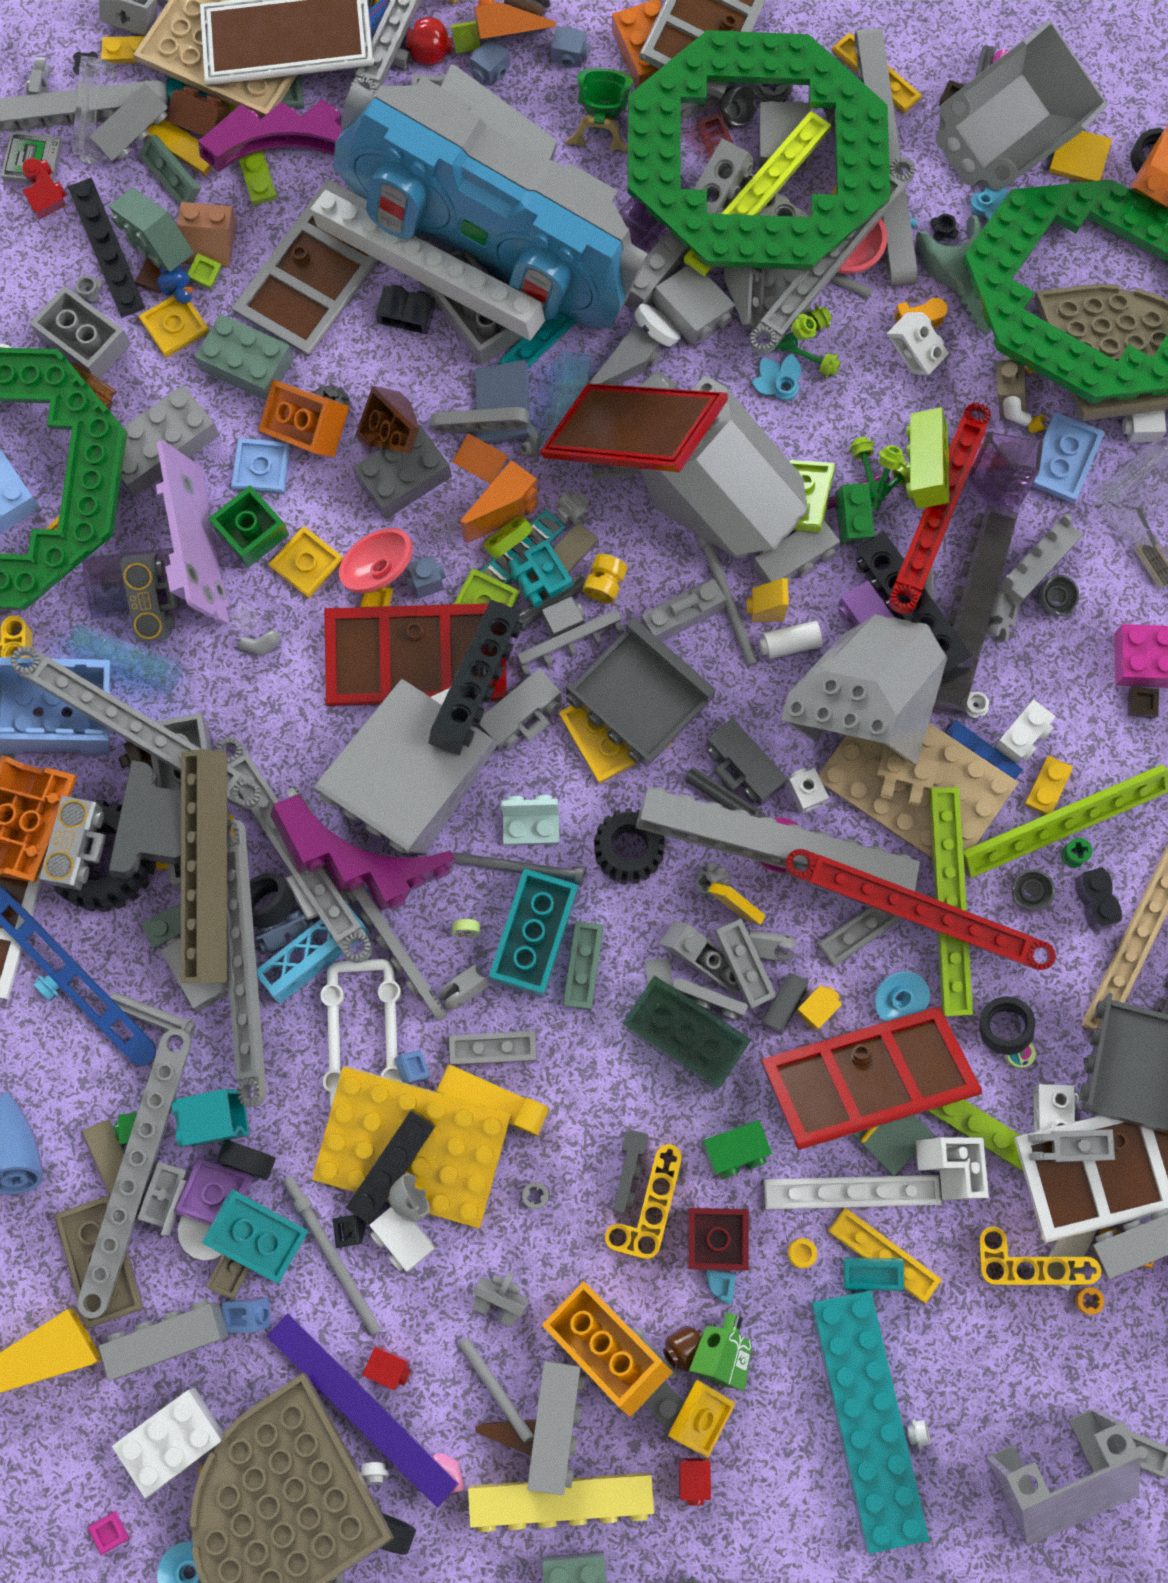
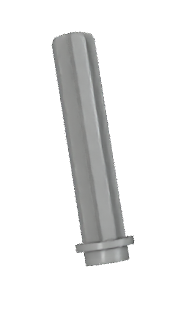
M117 992L110 996L128 1016L166 1031L182 1029L190 1035V1038H192L195 1032L196 1024L190 1018L182 1019Z

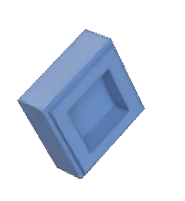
M421 1050L394 1058L403 1083L412 1084L431 1077Z

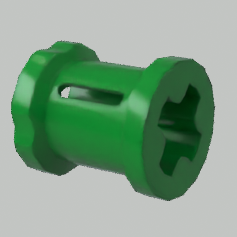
M1075 838L1062 850V861L1071 868L1080 867L1090 859L1092 847L1087 840ZM1074 848L1076 852H1081L1082 855L1079 858L1077 854H1072L1071 851Z

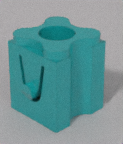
M222 1089L173 1100L172 1112L177 1124L176 1141L178 1146L191 1145L194 1147L222 1142L225 1139L232 1140L250 1136L246 1107L240 1103L241 1099H238L240 1094H237V1091L239 1089Z

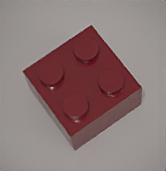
M688 1208L687 1269L748 1271L749 1209Z

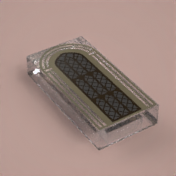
M1152 533L1132 543L1128 548L1155 591L1159 592L1168 587V555L1155 534Z

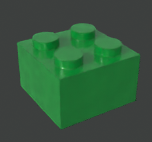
M251 485L208 518L214 531L247 568L289 536L285 523Z
M760 1120L710 1137L701 1143L712 1176L719 1175L721 1180L740 1173L739 1167L747 1165L748 1170L764 1165L767 1163L766 1158L772 1154Z

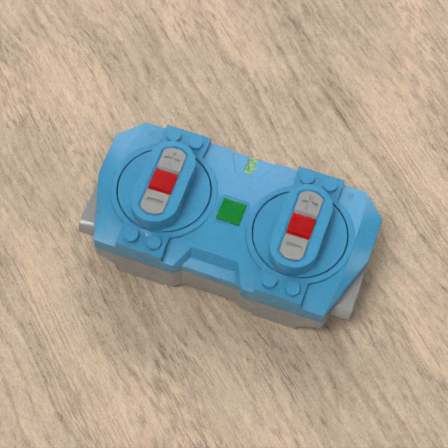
M423 76L416 87L413 85H382L375 93L357 83L351 87L344 103L342 132L335 142L333 168L356 195L367 200V214L378 227L390 235L401 239H410L413 236L421 239L425 234L446 247H451L462 252V254L464 253L474 258L478 264L508 282L512 288L541 302L545 320L553 319L556 321L559 314L563 313L583 326L611 329L623 309L648 255L647 252L631 244L629 228L626 227L614 204L618 193L616 189L570 162L567 167H564L555 161L545 160L487 126L479 116L470 112L471 104Z

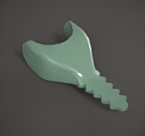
M973 215L968 218L967 234L969 240L960 246H945L936 242L928 232H918L916 235V248L927 273L957 292L956 296L962 298L961 304L967 306L965 312L972 314L970 321L976 323V330L981 331L983 334L991 333L992 329L987 327L982 314L983 306L980 298H976L971 285L972 277L969 269H965L962 261L965 253L982 231L978 216Z

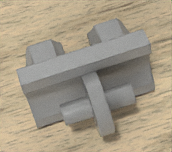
M509 1271L505 1279L496 1274L492 1281L481 1277L472 1293L475 1295L472 1308L480 1313L487 1314L493 1303L502 1308L498 1320L510 1327L518 1316H522L530 1299L519 1294L521 1286L512 1283L515 1274Z

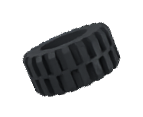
M96 800L95 802L102 808L104 813L103 824L100 829L97 828L96 833L111 832L116 835L122 806L115 802L108 804L105 800ZM141 860L138 872H135L132 877L121 879L111 877L109 874L98 880H87L85 884H82L81 891L51 886L55 888V891L60 896L77 907L80 906L92 912L95 909L101 912H108L112 906H115L117 909L125 907L124 901L129 898L132 901L136 900L140 896L137 891L141 887L144 889L148 887L150 882L147 880L148 874L154 875L156 866L150 860Z

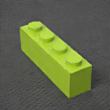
M939 407L911 413L910 425L906 426L908 440L910 441V444L906 445L908 459L910 460V463L906 464L907 475L910 480L906 484L908 498L914 499L917 509L949 503L948 424L943 409Z

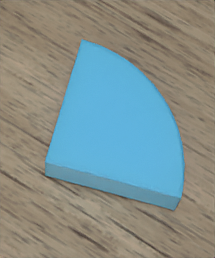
M706 1270L707 1283L712 1293L721 1301L732 1305L736 1274Z

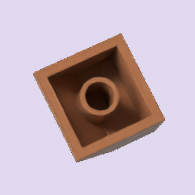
M181 202L177 227L194 252L182 263L192 264L197 253L220 263L222 267L230 268L237 227V219L233 207Z

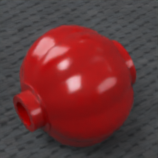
M424 17L415 22L414 30L408 29L406 50L412 51V59L416 63L433 66L442 62L446 53H452L453 38L448 37L446 27L438 19Z

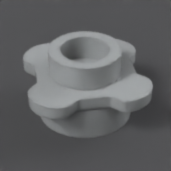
M87 275L81 276L76 281V291L74 293L92 303L99 300V289L102 288L103 283L98 278L94 279Z

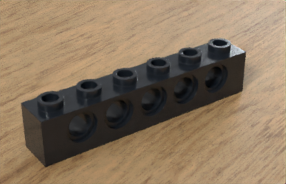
M883 531L856 548L858 554L856 563L863 573H869L872 577L870 580L871 585L878 594L883 593L886 598L884 603L891 613L895 614L897 612L890 607L889 598L892 591L891 588L896 582L904 558ZM882 564L889 565V567L884 570L877 569ZM923 588L917 603L919 607L915 611L908 614L897 613L902 620L932 626L933 629L931 631L940 647L948 648L945 652L947 661L942 675L945 684L974 667L972 654L925 588ZM897 596L899 603L907 604L911 602L907 596Z
M490 600L433 723L428 744L459 756L464 746L470 747L475 731H472L473 725L480 724L485 712L482 705L484 702H490L495 689L491 685L494 680L499 681L504 669V665H501L503 658L509 659L514 644H511L512 638L518 639L523 623L519 622L520 610Z

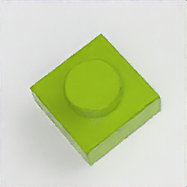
M476 21L451 25L456 54L480 48Z
M197 253L188 271L190 281L212 290L222 265Z

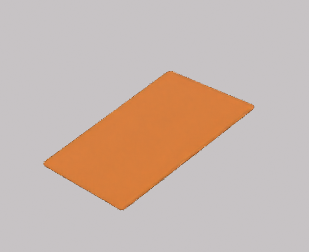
M468 433L452 462L491 484L498 476L508 455Z

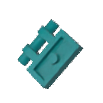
M547 539L523 552L527 562L520 565L517 559H513L508 563L512 571V578L515 582H519L523 589V596L527 601L531 602L533 607H539L543 603L539 596L541 592L546 591L551 599L574 586L573 580ZM532 572L539 579L534 583H531L528 575Z

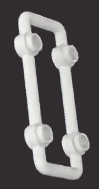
M371 959L361 963L339 961L331 964L327 969V985L323 987L320 996L322 1002L327 1006L329 1071L323 1077V1086L330 1092V1107H332L341 1074L339 1006L343 1003L345 995L342 988L338 985V973L383 970L384 982L378 987V996L384 1002L387 1068L382 1071L381 1076L402 1082L394 1058L398 1057L396 1002L399 1001L402 992L400 986L395 982L394 966L386 959Z

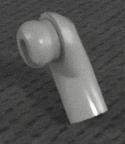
M531 423V437H526L525 442L522 443L524 447H520L521 454L526 457L535 456L539 452L541 434Z
M269 630L257 640L243 636L239 649L258 655H266L278 646L280 634L275 630Z

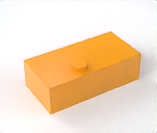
M584 1281L542 1324L550 1335L630 1418L673 1373Z

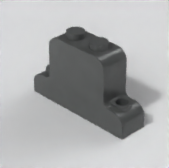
M133 760L131 762L109 867L111 877L121 879L132 877L135 872H138L141 860L169 864L181 863V791L156 787L157 774L153 773L151 767L144 762Z

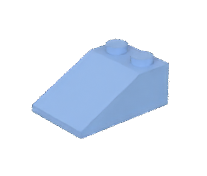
M0 449L1 534L41 508Z

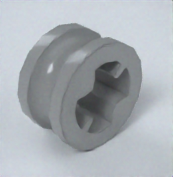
M538 1182L528 1184L522 1194L523 1202L531 1209L542 1208L546 1205L549 1197L546 1187ZM537 1187V1191L539 1188L542 1189L544 1195L540 1197L541 1203L534 1204L535 1201H532V1203L528 1201L527 1197L531 1195V1188Z

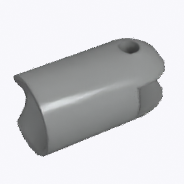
M757 930L749 931V936L759 958L786 962L796 956L793 951L776 949L777 945L785 948L797 947L796 940L790 935Z
M474 964L443 985L439 991V999H447L444 1003L445 1008L456 1009L490 985L485 977L482 976L476 964Z

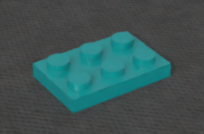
M231 1189L201 1243L279 1284L308 1230Z

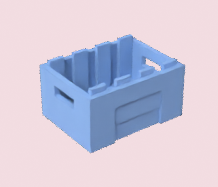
M0 657V754L74 752L81 753V755H109L108 728L16 674L12 669L10 657ZM19 658L17 661L18 665L24 668H29V666L34 664L33 658ZM52 659L110 694V660ZM41 708L44 714L41 717H36L33 715L34 709ZM64 709H70L73 712L70 717H64L61 713Z

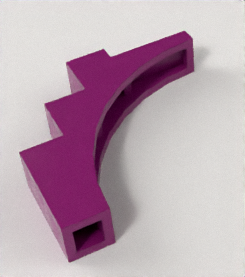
M323 99L302 117L294 108L288 107L284 102L279 103L262 119H260L256 112L247 109L241 104L198 141L199 154L204 161L218 172L247 155L274 148L294 147L313 149L334 156L335 142L342 132L341 114L335 106L329 105Z
M300 794L274 803L270 813L299 873L307 870L314 872L326 864L340 892L347 889L355 891L364 886L366 882L380 911L389 907L391 910L403 906L411 890L419 888L425 884V880L430 878L440 879L450 873V869L455 862L451 850L417 858L386 857L364 851L345 842L328 830L311 813Z

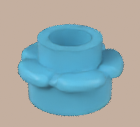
M39 975V979L33 984L35 988L48 1001L55 995L58 997L59 994L56 990L59 986L49 975L45 978Z

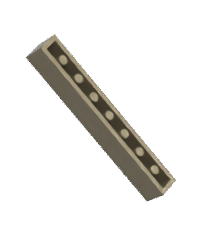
M204 749L182 751L181 983L227 982V752Z

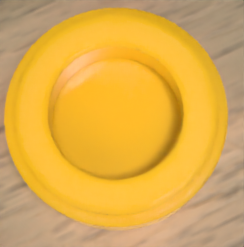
M805 1238L794 1240L787 1250L789 1261L797 1268L812 1266L818 1255L815 1244Z

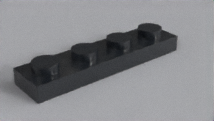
M412 1109L345 1208L370 1225L388 1199L392 1185L404 1175L437 1125Z

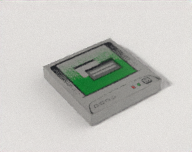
M11 131L1 172L2 180L35 184L26 179L22 165L27 159L36 158L40 161L46 159L53 171V174L49 176L54 182L63 143L61 137Z

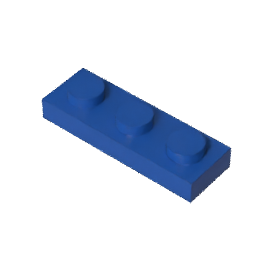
M955 720L946 731L947 735L1013 779H1016L1023 769L959 721Z

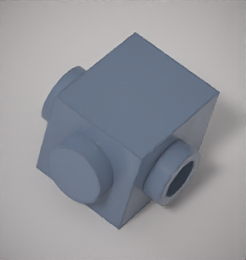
M557 26L551 45V61L560 63L567 68L574 66L581 68L583 59H588L590 44L586 43V32L576 28L570 29Z
M491 38L480 48H476L470 58L471 72L474 78L479 82L485 81L490 86L496 80H502L507 72V68L510 66L509 51Z
M433 555L408 564L409 574H406L405 577L409 589H415L418 598L444 590L442 579H445L446 575L442 564L435 563Z

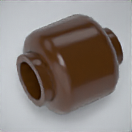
M683 1326L666 1338L663 1354L674 1370L680 1369L684 1372L690 1370L703 1335L702 1330L698 1329L696 1331L691 1326Z

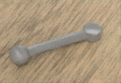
M634 1329L637 1336L673 1371L669 1377L671 1379L677 1378L679 1370H674L663 1356L644 1337L642 1329Z

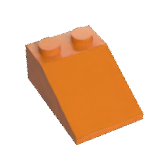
M478 0V6L473 7L479 39L556 27L553 20L501 2L495 3L494 0Z
M1168 124L1129 187L1132 191L1165 209H1168Z
M272 379L258 431L312 453L335 457L350 406Z
M511 460L460 520L464 541L467 543L502 528L518 516H525L526 513L532 514L539 504L537 478Z

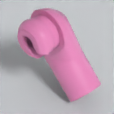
M436 1453L433 1457L459 1482V1485L452 1493L465 1490L459 1463L444 1453Z

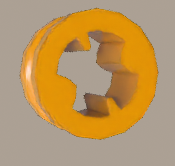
M1082 1288L1075 1297L1076 1306L1082 1313L1097 1314L1104 1307V1296L1096 1288ZM1085 1294L1096 1296L1097 1300H1094L1097 1305L1095 1308L1083 1305V1301H1086L1083 1299Z

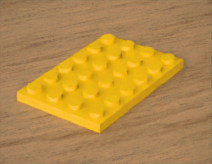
M343 1066L312 1180L356 1192L409 1112L414 1109L437 1126L405 1173L417 1177L414 1183L417 1189L426 1190L425 1197L429 1203L428 1214L480 1229L512 1114Z

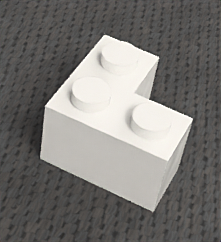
M983 1138L916 1140L918 1170H940L942 1200L989 1198Z

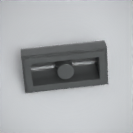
M788 973L761 1024L773 1032L783 1035L808 989L807 980Z

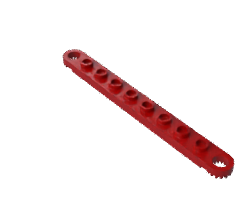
M973 402L969 404L961 418L949 448V503L925 507L890 594L889 605L897 613H911L917 606L991 418V410L988 409L987 405L984 406L983 403L979 404L980 402H977L975 404ZM973 411L981 412L984 418L980 420L973 419L970 413ZM897 596H907L911 602L907 604L899 603Z
M796 849L786 857V870L797 879L1035 970L1048 969L1055 962L1056 955L1053 946L1033 936L805 849ZM798 855L805 857L808 862V866L803 872L795 870L792 864L794 857ZM1039 947L1043 948L1047 953V959L1043 964L1037 963L1033 957V952Z

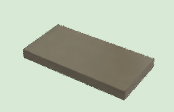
M109 1196L54 1214L77 1300L108 1207ZM128 1249L107 1311L103 1315L92 1319L82 1315L85 1329L144 1309ZM90 1294L86 1298V1306L91 1311H97L101 1306V1300L97 1295Z

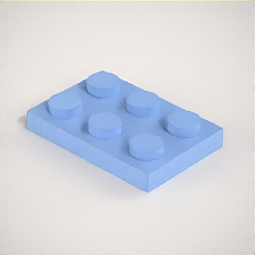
M1055 412L1024 484L1074 504L1105 432Z

